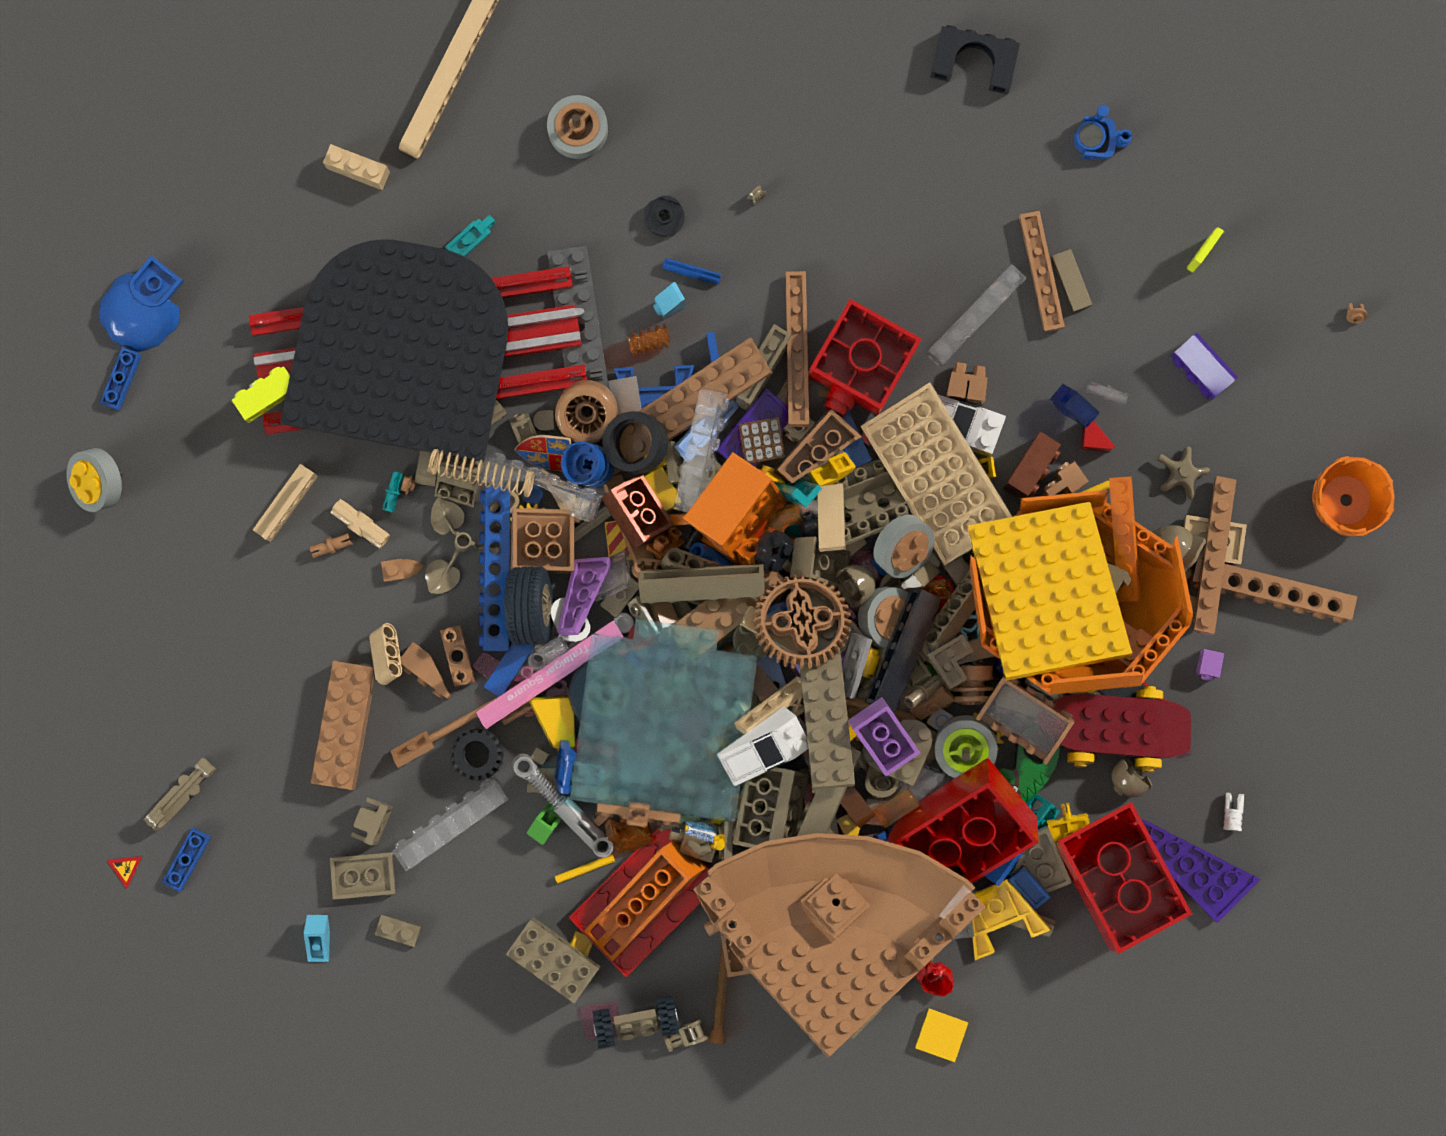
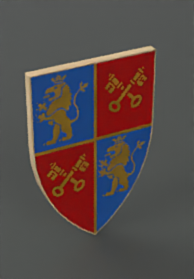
M549 435L532 436L520 442L514 450L523 459L537 467L562 471L561 458L564 451L571 445V438Z

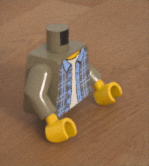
M718 808L714 810V818L711 819L709 817L702 822L687 820L684 823L683 829L671 827L669 839L680 842L679 851L681 853L711 863L715 850H723L726 844L725 836L723 834L717 835V825H714L715 823L721 824L726 821L724 809Z

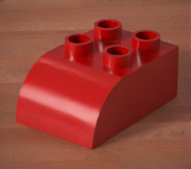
M986 758L913 805L896 823L887 842L920 851L966 878L972 884L1039 843L1037 816L990 759Z
M1132 802L1057 841L1058 851L1066 870L1110 951L1120 954L1192 915L1189 906Z

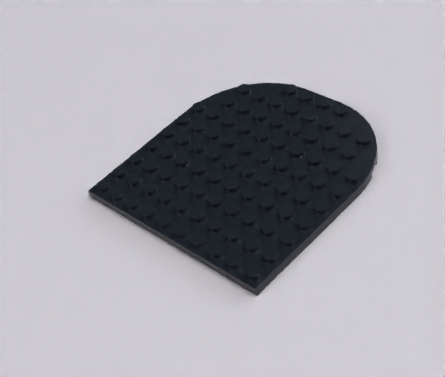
M373 240L354 245L340 252L317 274L307 294L280 424L432 453L434 449H438L439 455L443 450V455L448 456V453L451 452V457L456 458L458 454L461 459H464V456H466L467 460H472L474 457V461L479 462L482 459V463H484L508 340L507 311L495 283L473 261L460 254L441 248L399 240Z

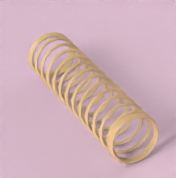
M438 449L432 451L428 465V473L431 475L436 474L438 471V475L442 477L446 472L448 479L453 475L456 481L461 477L462 481L466 482L469 478L470 484L475 483L477 480L478 486H481L485 481L486 488L492 484L494 490L500 486L502 492L508 487L510 494L515 489L517 495H520L523 490L525 497H529L531 494L535 476L532 471L526 472L524 485L520 493H518L521 469L518 471L516 484L513 490L510 491V480L513 473V467H511L509 480L503 490L502 480L505 473V465L502 468L501 479L495 488L494 480L498 467L497 463L494 467L492 480L487 486L490 462L487 463L484 479L479 484L482 459L479 461L477 475L474 481L471 482V472L475 460L474 457L472 458L469 474L464 481L463 470L467 460L466 456L463 459L461 473L456 479L455 469L459 455H456L454 469L448 477L447 470L451 452L447 456L446 468L443 474L440 475L443 450L440 452V455Z

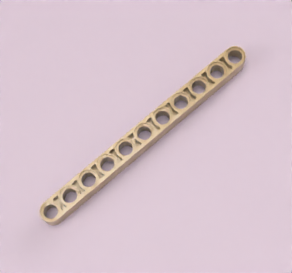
M472 0L400 142V151L417 159L422 154L499 0Z

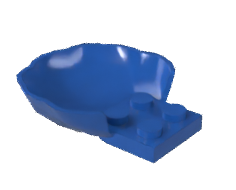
M151 255L137 272L125 273L112 282L110 289L101 299L99 321L106 329L109 337L121 346L129 347L138 352L157 347L178 326L180 310L177 305L171 302L170 298L184 281Z

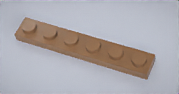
M1040 211L1020 214L1019 219L1044 332L1064 329L1063 316Z

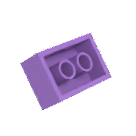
M882 697L847 720L885 776H888L920 754V751Z

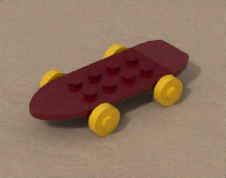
M1145 686L1144 689L1137 690L1136 698L1096 695V690L1071 692L1069 693L1071 695L1053 701L1055 704L1054 708L1060 712L1064 709L1073 715L1071 719L1074 720V724L1060 746L1076 751L1067 753V762L1073 763L1074 767H1087V764H1093L1094 754L1091 753L1143 757L1135 758V768L1142 769V772L1153 773L1154 769L1162 768V760L1157 758L1176 757L1186 753L1191 747L1190 711L1180 704L1163 700V691L1156 690V687ZM1043 709L1038 714L1037 721L1041 731L1052 741H1055L1066 724Z

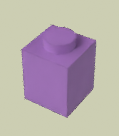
M1207 649L1200 650L1196 674L1201 675V679L1213 681V678H1219L1224 653Z

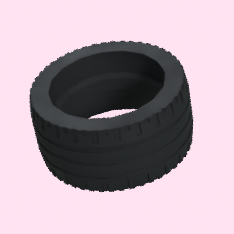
M637 411L619 414V416L610 421L604 431L602 444L606 458L614 467L623 472L634 474L649 472L658 467L667 454L668 437L666 430L660 421L649 414ZM632 423L644 424L649 429L652 437V446L649 454L638 463L627 461L622 456L620 450L622 432Z

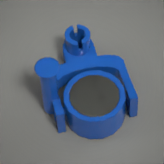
M1106 105L1099 106L1098 112L1094 117L1085 116L1082 124L1074 133V146L1083 153L1081 159H1110L1115 152V148H1125L1131 142V131L1127 129L1116 130L1113 119L1103 118L1109 114V108ZM1100 124L1105 125L1108 133V146L1105 153L1097 152L1106 138L1105 130Z

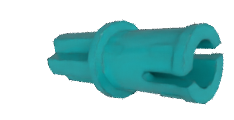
M393 472L389 488L385 490L387 493L382 510L395 513L399 495L401 496L399 492L404 474Z

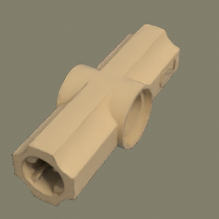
M342 499L336 502L330 512L348 525L349 529L360 537L363 536L379 549L385 545L390 537V534L373 523L372 519L361 511L355 510Z

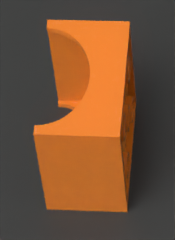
M732 452L683 519L703 534L701 539L703 543L712 547L738 566L741 564L735 550L752 535L760 539L787 501L772 478Z

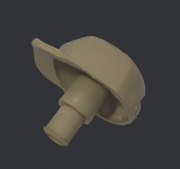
M1177 525L1162 526L1152 532L1172 546L1174 539L1178 535L1186 579L1190 578L1193 574V570L1190 567L1197 561L1200 551L1206 544V540L1201 536L1193 535L1186 528Z

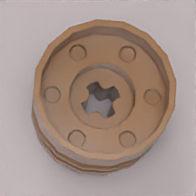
M993 666L961 667L968 679L959 687L951 690V692H960V697H954L955 701L953 702L962 705L985 704L990 697L985 696V691H994L993 687L984 685L985 681L994 679Z

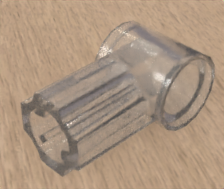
M559 635L544 645L534 648L528 658L529 667L533 670L543 669L546 664L569 651L567 643ZM539 655L543 658V661L537 662L533 659V656Z

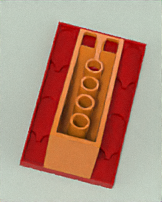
M658 828L569 917L625 977L629 976L701 904L693 889L709 876L707 872L711 867L704 860L681 853L679 851L680 842L669 839L671 829L660 832Z

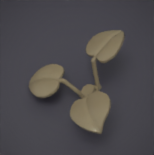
M440 497L435 500L431 510V525L440 535H446L450 531L456 535L454 541L456 550L449 564L439 559L432 561L428 565L425 578L428 591L431 594L448 592L457 585L460 579V572L457 568L452 567L460 551H467L470 546L479 549L478 557L479 553L483 552V544L477 545L471 540L469 534L459 533L454 530L463 525V510L455 503ZM495 542L491 543L489 551L492 554L499 552V545ZM496 563L490 564V566L498 565Z

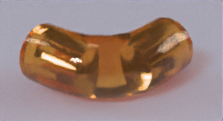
M789 504L775 510L767 519L763 534L768 531L772 533L774 530L784 533L788 526L802 522L798 505Z

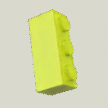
M284 366L282 368L276 367L269 372L270 375L265 379L260 378L253 382L252 387L248 390L243 389L235 394V398L232 401L246 422H252L285 400L290 374Z

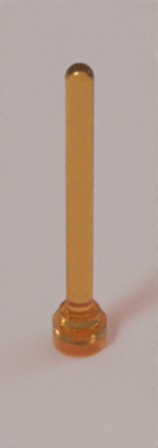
M722 944L714 1030L709 1034L708 1041L718 1044H725L726 1038L722 1030L727 971Z

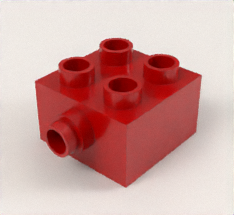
M850 299L810 367L808 378L830 390L826 396L828 400L824 406L828 411L832 409L840 417H844L847 410L851 411L855 404L872 415L877 416L883 410L922 339Z

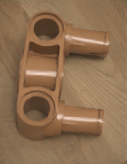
M461 625L440 630L455 687L474 683L475 676ZM456 650H460L463 653V659L460 662H456L453 659V653Z

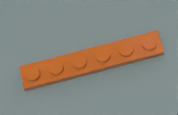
M1132 477L1109 478L1115 566L1127 571L1132 579L1128 586L1121 584L1117 591L1118 602L1141 601Z

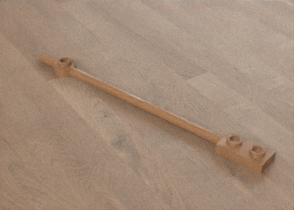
M498 697L430 735L425 731L391 750L394 763L399 768L422 754H426L434 748L433 742L478 717L476 712Z

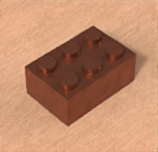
M1039 432L1003 489L1020 500L1021 498L1032 497L1039 488L1037 482H1041L1050 470L1047 466L1049 464L1052 465L1060 455L1061 451L1058 449L1061 444L1044 433Z
M642 473L611 489L601 498L633 550L664 534L674 526L671 518Z

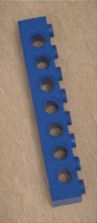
M485 486L484 491H480V503H483V511H480V523H483V532H480L479 542L483 544V552L479 553V564L483 565V573H479V585H483V592L479 593V606H482V614H479V626H482V634L478 636V645L482 647V651H509V637L504 612V593L506 578L510 569V493L508 487L502 492L500 486L496 490H494L493 486L488 488ZM493 501L500 505V510L497 513L491 512L489 508L490 503ZM492 522H496L500 526V530L496 534L492 533L489 529ZM493 542L499 545L500 549L497 554H492L489 551V546ZM492 563H496L499 566V572L495 575L489 572V566ZM492 583L497 584L499 587V592L496 595L489 593V586ZM491 604H496L499 608V612L494 616L490 615L488 611ZM492 624L497 625L499 629L498 634L495 636H491L488 633V628Z

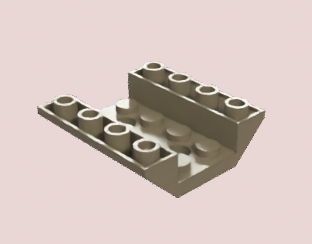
M881 459L855 468L847 476L832 484H843L844 517L851 518L849 522L845 523V546L881 532L886 525L902 515L915 516L909 502L904 500ZM881 503L889 504L887 507L884 508L879 507Z

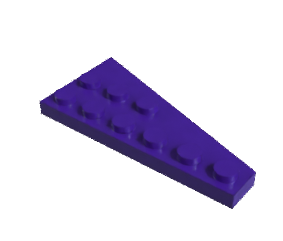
M1142 819L1174 881L1216 923L1260 880L1215 855Z

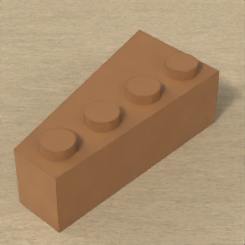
M831 409L826 412L774 471L788 484H792L862 436Z

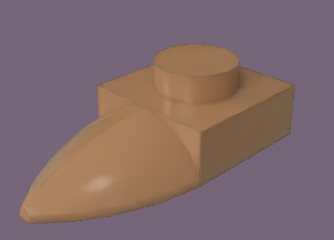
M395 559L381 562L384 582L411 578L424 568L423 564L410 559Z

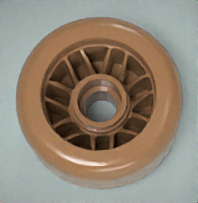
M593 380L578 381L567 387L560 396L555 409V419L559 430L566 438H571L572 442L579 441L595 444L602 441L606 427L613 418L618 416V405L613 393L602 383ZM589 406L593 409V413L590 415L585 414L582 408Z

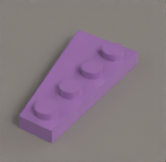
M610 557L574 559V571L570 576L557 633L561 636L579 634L613 562Z

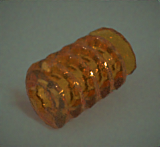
M665 322L662 329L659 325H655V331L648 327L647 334L642 329H640L639 336L635 332H632V338L626 334L631 353L635 358L638 357V351L645 355L646 349L653 353L654 346L659 351L661 350V344L666 349L669 348L670 337Z

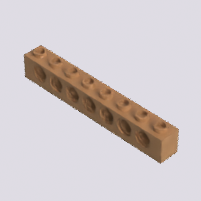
M1199 557L1192 565L1193 574L1189 578V583L1194 584V588L1199 589L1203 558ZM1224 565L1220 593L1222 595L1228 592L1234 594L1233 597L1245 600L1248 597L1252 598L1254 603L1265 604L1268 602L1278 609L1289 607L1293 608L1295 613L1305 614V612L1313 613L1315 618L1325 619V617L1333 618V622L1345 624V621L1353 619L1357 596L1232 565ZM1229 577L1236 579L1237 584L1235 587L1229 585ZM1250 581L1256 584L1255 592L1250 591L1248 588ZM1270 586L1276 590L1275 597L1270 596L1268 593ZM1290 591L1294 592L1296 595V600L1294 602L1290 601L1288 598V593ZM1309 596L1314 597L1316 600L1314 607L1308 603ZM1329 601L1335 603L1336 608L1334 612L1328 608Z

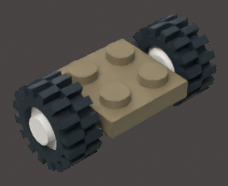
M673 996L656 999L658 1014L655 1013V1009L614 1016V1022L612 1023L609 1008L592 1011L594 1031L599 1049L615 1046L613 1029L616 1031L618 1040H631L634 1036L640 1035L647 1037L658 1032L657 1023L659 1020L663 1037L679 1034L678 1018Z

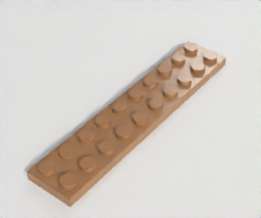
M749 338L638 412L649 414L660 421L666 430L668 441H670L771 375L772 372L753 339ZM642 423L628 425L620 437L622 456L627 461L636 463L649 454L652 446V437L649 429ZM603 440L595 444L603 446ZM615 467L612 476L618 475L622 471Z

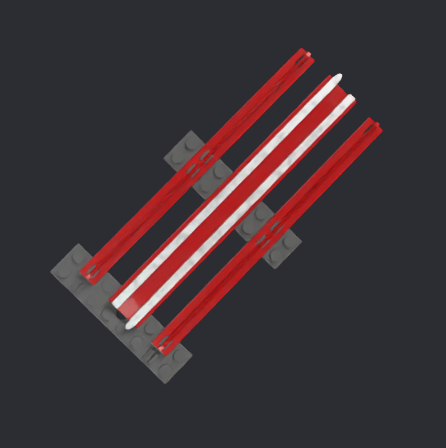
M587 246L547 251L550 268L548 270L491 278L502 298L553 291L556 308L507 315L508 340L504 358L562 350L565 368L501 377L496 400L564 390L571 384L582 380L597 381L609 389ZM304 307L249 315V326L251 327L252 336L300 330ZM579 324L583 326L582 331H579ZM296 348L254 354V364L257 368L258 379H265L270 375L269 372L276 367L282 368L284 366L290 374ZM283 411L263 414V425L265 426L266 435L305 430L286 425L270 426L281 422Z

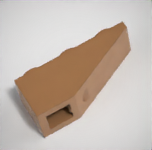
M412 642L400 658L402 670L409 675L414 673L418 676L417 681L425 687L430 685L435 689L433 693L442 700L444 697L450 699L451 694L432 655Z

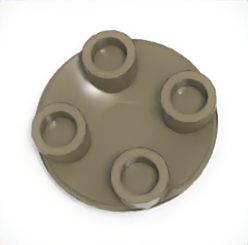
M739 624L733 634V646L737 654L749 661L766 657L768 652L765 653L763 651L766 645L760 646L759 641L761 639H756L754 632Z

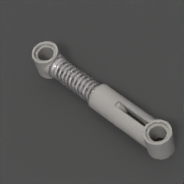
M522 753L515 756L512 764L516 775L532 783L531 785H534V788H537V791L539 790V793H542V796H545L544 798L550 801L549 804L552 803V806H555L553 811L593 850L595 855L602 858L609 856L613 851V843L610 837L569 796L565 797L563 793L557 791L555 785H552L550 780H547V777L542 775V772L537 769V765L529 755ZM527 761L529 763L528 768L520 770L518 768L519 762ZM581 824H583V825L594 835V837H592V836L581 826ZM600 841L607 842L606 848L602 850L597 848V844Z

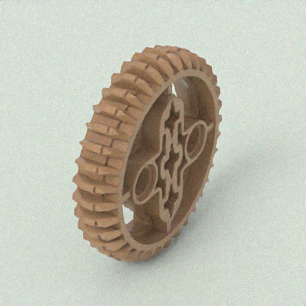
M794 574L792 580H789L787 576L784 577V583L780 579L777 580V586L771 584V590L765 589V596L761 595L759 597L761 602L756 603L757 609L754 610L756 617L753 618V623L756 624L753 629L757 632L755 637L756 639H761L759 641L760 646L766 645L763 649L765 653L771 651L769 654L770 658H773L775 655L777 656V663L782 659L784 660V666H787L788 662H790L793 669L796 667V664H800L801 670L804 668V664H807L808 669H811L812 663L816 667L820 666V660L826 664L828 662L827 657L833 660L834 653L839 654L840 648H844V641L848 640L849 636L847 634L851 630L848 627L851 625V620L848 619L851 614L846 611L848 610V604H843L845 598H838L840 591L833 592L834 585L828 588L827 580L821 584L819 577L816 578V581H813L812 578L804 579L803 574L800 579H797V576ZM801 589H809L820 593L833 604L836 612L833 613L826 606L812 607L810 596ZM793 590L786 599L787 611L774 614L770 621L766 622V614L772 601L778 595ZM796 597L798 598L799 602L802 603L801 607H799L798 602L795 601ZM793 610H794V613H795V614H794V616H793V622H792L791 617H792V612H793ZM822 615L825 616L828 620L825 622H821L818 620L817 617ZM800 616L801 619H803V622H805L804 627L803 624H801V621H799ZM779 621H783L786 623L787 626L784 628H780L776 625V623ZM838 621L837 633L829 646L818 653L811 654L818 645L817 632L829 630L834 622ZM811 622H812L813 626H812V631H811V633H810V630H809V629H810V627H811ZM771 630L778 637L792 636L795 649L803 653V655L792 654L778 647L770 638L768 631ZM803 636H805L806 641L809 642L808 647L806 646L805 642L802 641Z

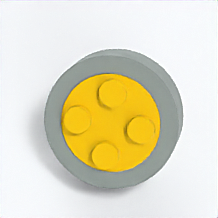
M99 448L75 453L67 465V483L76 503L88 512L104 510L117 504L122 491L121 477L123 473L118 469L113 458L106 451Z

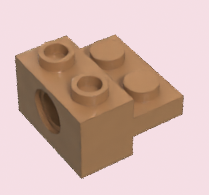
M1075 461L1071 464L1066 462L1054 471L1056 475L1052 478L1053 481L1042 489L1044 493L1041 496L1057 495L1060 492L1062 494H1071L1082 488L1089 481Z

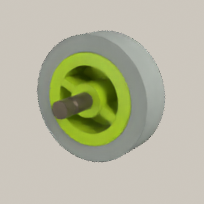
M962 715L948 720L939 729L935 739V757L940 768L949 776L956 778L986 758H989L994 764L997 757V739L994 731L981 719L978 721L975 716Z

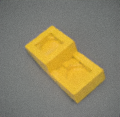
M843 452L829 458L827 464L811 470L809 477L814 484L819 486L832 485L851 473L856 466L847 453Z

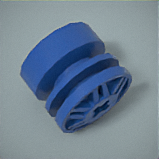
M578 441L571 444L564 451L561 458L562 472L567 480L574 484L600 487L605 485L614 473L615 467L606 458L604 448L601 445Z

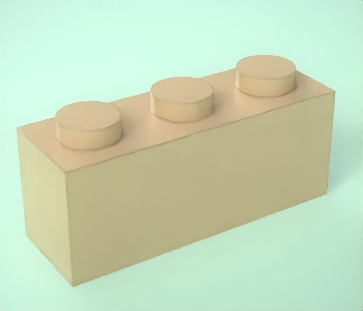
M330 144L323 161L328 170L383 190L390 173L386 165Z

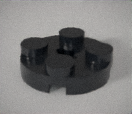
M660 196L648 203L644 217L647 228L653 234L668 237L674 236L682 228L685 213L678 200L671 196ZM668 212L670 219L662 221L659 215Z
M774 530L772 533L769 531L764 533L755 546V551H757V557L754 556L756 564H763L764 569L767 571H779L788 556L793 552V545L790 544L789 537L779 530Z

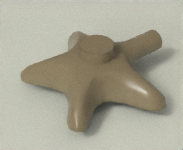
M1189 446L1184 448L1183 455L1179 461H1173L1163 454L1157 459V461L1170 469V477L1161 485V491H1168L1173 487L1182 486L1189 499L1194 498L1195 480L1210 472L1208 467L1197 468L1192 464V449Z

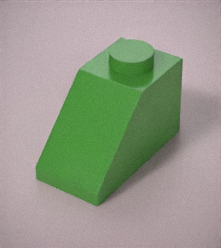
M552 803L546 805L527 831L529 836L544 845L562 821L553 811L555 806H552Z

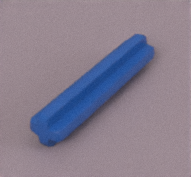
M665 258L662 267L667 271L716 285L719 284L721 274L668 258Z

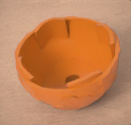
M1349 456L1339 458L1319 474L1314 484L1312 498L1315 512L1322 523L1340 535L1347 537L1368 535L1388 521L1394 511L1395 494L1393 480L1385 468L1366 458ZM1342 495L1350 498L1349 506L1342 505L1340 501Z

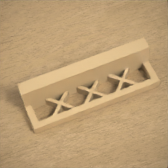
M300 464L256 524L253 531L271 542L318 476Z
M797 676L734 723L737 730L746 734L782 707L788 708L790 705L793 706L791 712L796 717L804 712V705L800 704L803 696L801 678Z

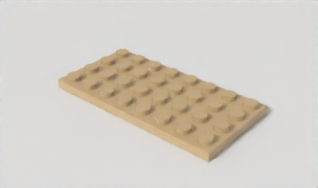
M930 382L861 426L905 501L909 502L915 516L933 530L935 538L934 549L945 566L972 550L968 525L1012 517Z

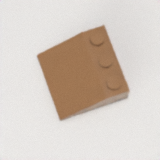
M513 508L509 571L514 567L542 566L549 573L571 574L574 571V510Z

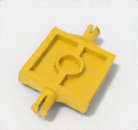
M1061 804L1063 816L1046 821L1056 847L1057 841L1090 824L1087 813L1072 815L1070 804Z

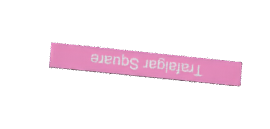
M610 622L477 711L476 714L482 725L486 729L580 667L584 662L586 663L587 660L595 657L622 639L624 636L615 622Z

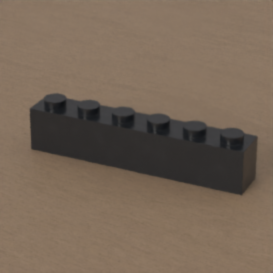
M911 588L865 699L866 703L871 705L882 697L891 711L895 713L900 705L903 691L908 685L910 674L916 666L919 652L923 649V642L931 629L932 620L939 610L941 598L923 589Z

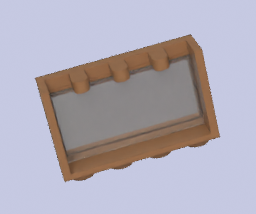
M1003 675L976 719L978 721L981 719L990 725L991 729L1001 732L1008 737V740L1018 743L1031 755L1035 754L1041 758L1043 763L1047 765L1073 726L1074 720L1071 719L1073 715L1064 709L1060 712L1054 708L1055 704L1047 698L1040 699L1036 696L1037 692L1028 686L1023 688L1019 685L1020 681L1018 679L1006 681L1005 675Z

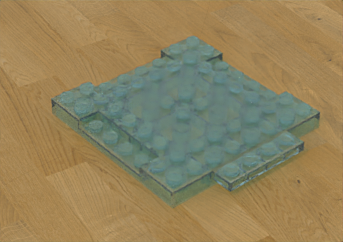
M636 619L633 639L592 633L570 800L629 806V802L650 804V809L735 822L740 784L736 786L732 784L717 754L744 735V733L737 730L734 723L750 712L758 656L716 650L719 633L717 629Z

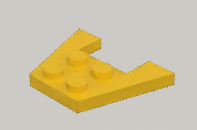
M1007 879L1003 880L1000 886L994 884L973 893L986 907L971 921L975 960L995 952L987 933L1021 919L1024 920L1031 938L1051 930L1048 924Z

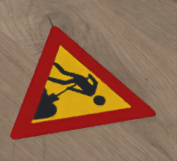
M142 857L107 860V862L123 885L128 888Z

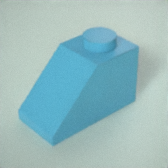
M675 282L654 298L655 305L653 307L657 315H662L664 320L685 308V298Z
M307 915L304 940L308 962H329L330 927L328 915Z

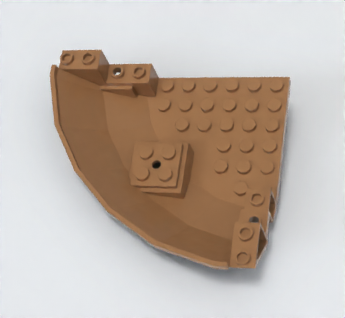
M814 833L765 841L715 864L708 870L709 876L693 889L712 924L730 941L729 947L739 961L828 1058L986 908L972 893L975 887L966 878L924 853L869 836ZM832 900H839L840 905L834 906ZM734 922L736 927L732 929L728 923ZM937 934L942 936V941L936 939Z

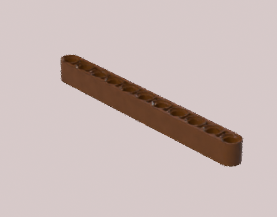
M733 642L722 649V652L761 702L778 691L756 660H745L737 654ZM791 705L787 708L789 711H792ZM798 716L797 719L807 737L806 725ZM807 749L805 752L802 753V755L809 762V753ZM854 786L847 787L840 804L858 827L861 828L876 815Z

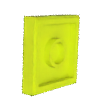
M1216 228L1206 239L1187 266L1189 271L1193 273L1203 262L1224 232L1222 229Z

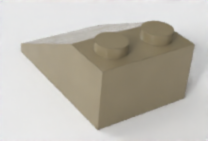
M795 538L790 578L792 579V576L795 574L797 579H800L803 574L804 579L812 578L813 581H816V578L819 577L821 584L827 580V585H834V590H838L837 585L840 582L839 578L836 579L837 571L849 566L851 552L845 549L820 552L819 538Z

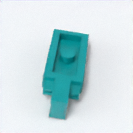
M488 215L483 221L480 219L473 221L448 243L445 249L467 257L492 233L489 229L496 224L495 220Z

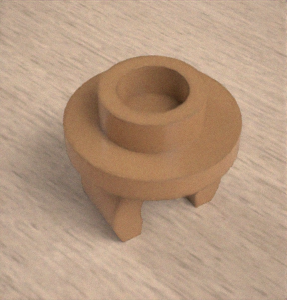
M1350 303L1347 309V320L1354 324H1359L1366 320L1367 311L1364 309V305L1360 304L1359 308H1353V304Z

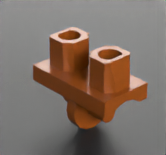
M672 527L669 531L657 536L648 543L645 549L651 551L657 560H662L668 550L671 548H682L685 541L681 539L682 532L676 527Z

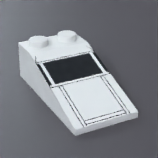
M938 395L971 450L990 457L993 454L1006 416Z
M782 707L719 752L717 756L732 784L736 786L798 757L808 749L807 737L796 715L787 708Z

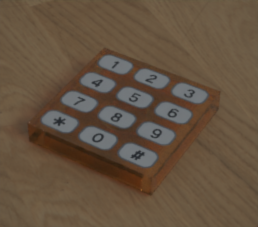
M779 417L738 424L745 461L756 463L785 458Z

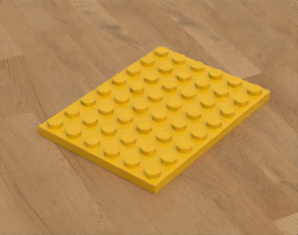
M1090 502L968 525V533L1006 681L1132 656Z

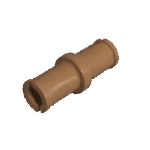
M349 533L333 539L331 537L327 538L325 542L310 546V552L319 550L312 554L315 559L330 552L331 554L336 553V550L351 546L353 542L352 539L343 542V540L351 537Z

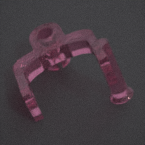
M525 666L521 669L522 676L515 677L514 681L515 683L530 678L536 672H533L531 667ZM560 679L545 689L546 697L563 694L567 689L566 681ZM561 683L563 687L556 689L555 684ZM530 711L524 713L525 718L534 716L535 713L534 711Z

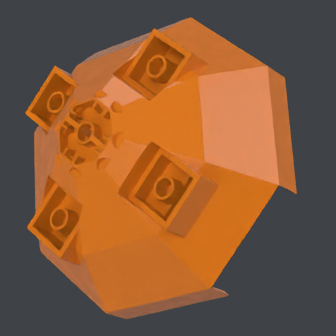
M1109 490L1021 498L1020 511L1015 516L1090 502L1106 561L1115 566L1111 505L1107 503ZM1135 521L1141 601L1118 602L1132 656L1028 676L1026 678L1048 694L1141 686L1190 627L1193 617L1178 535L1174 539L1172 546ZM970 556V574L981 646L1000 659L976 560Z

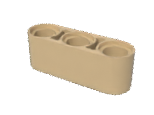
M385 623L374 630L369 638L375 678L382 685H387L402 674L397 632L389 623Z

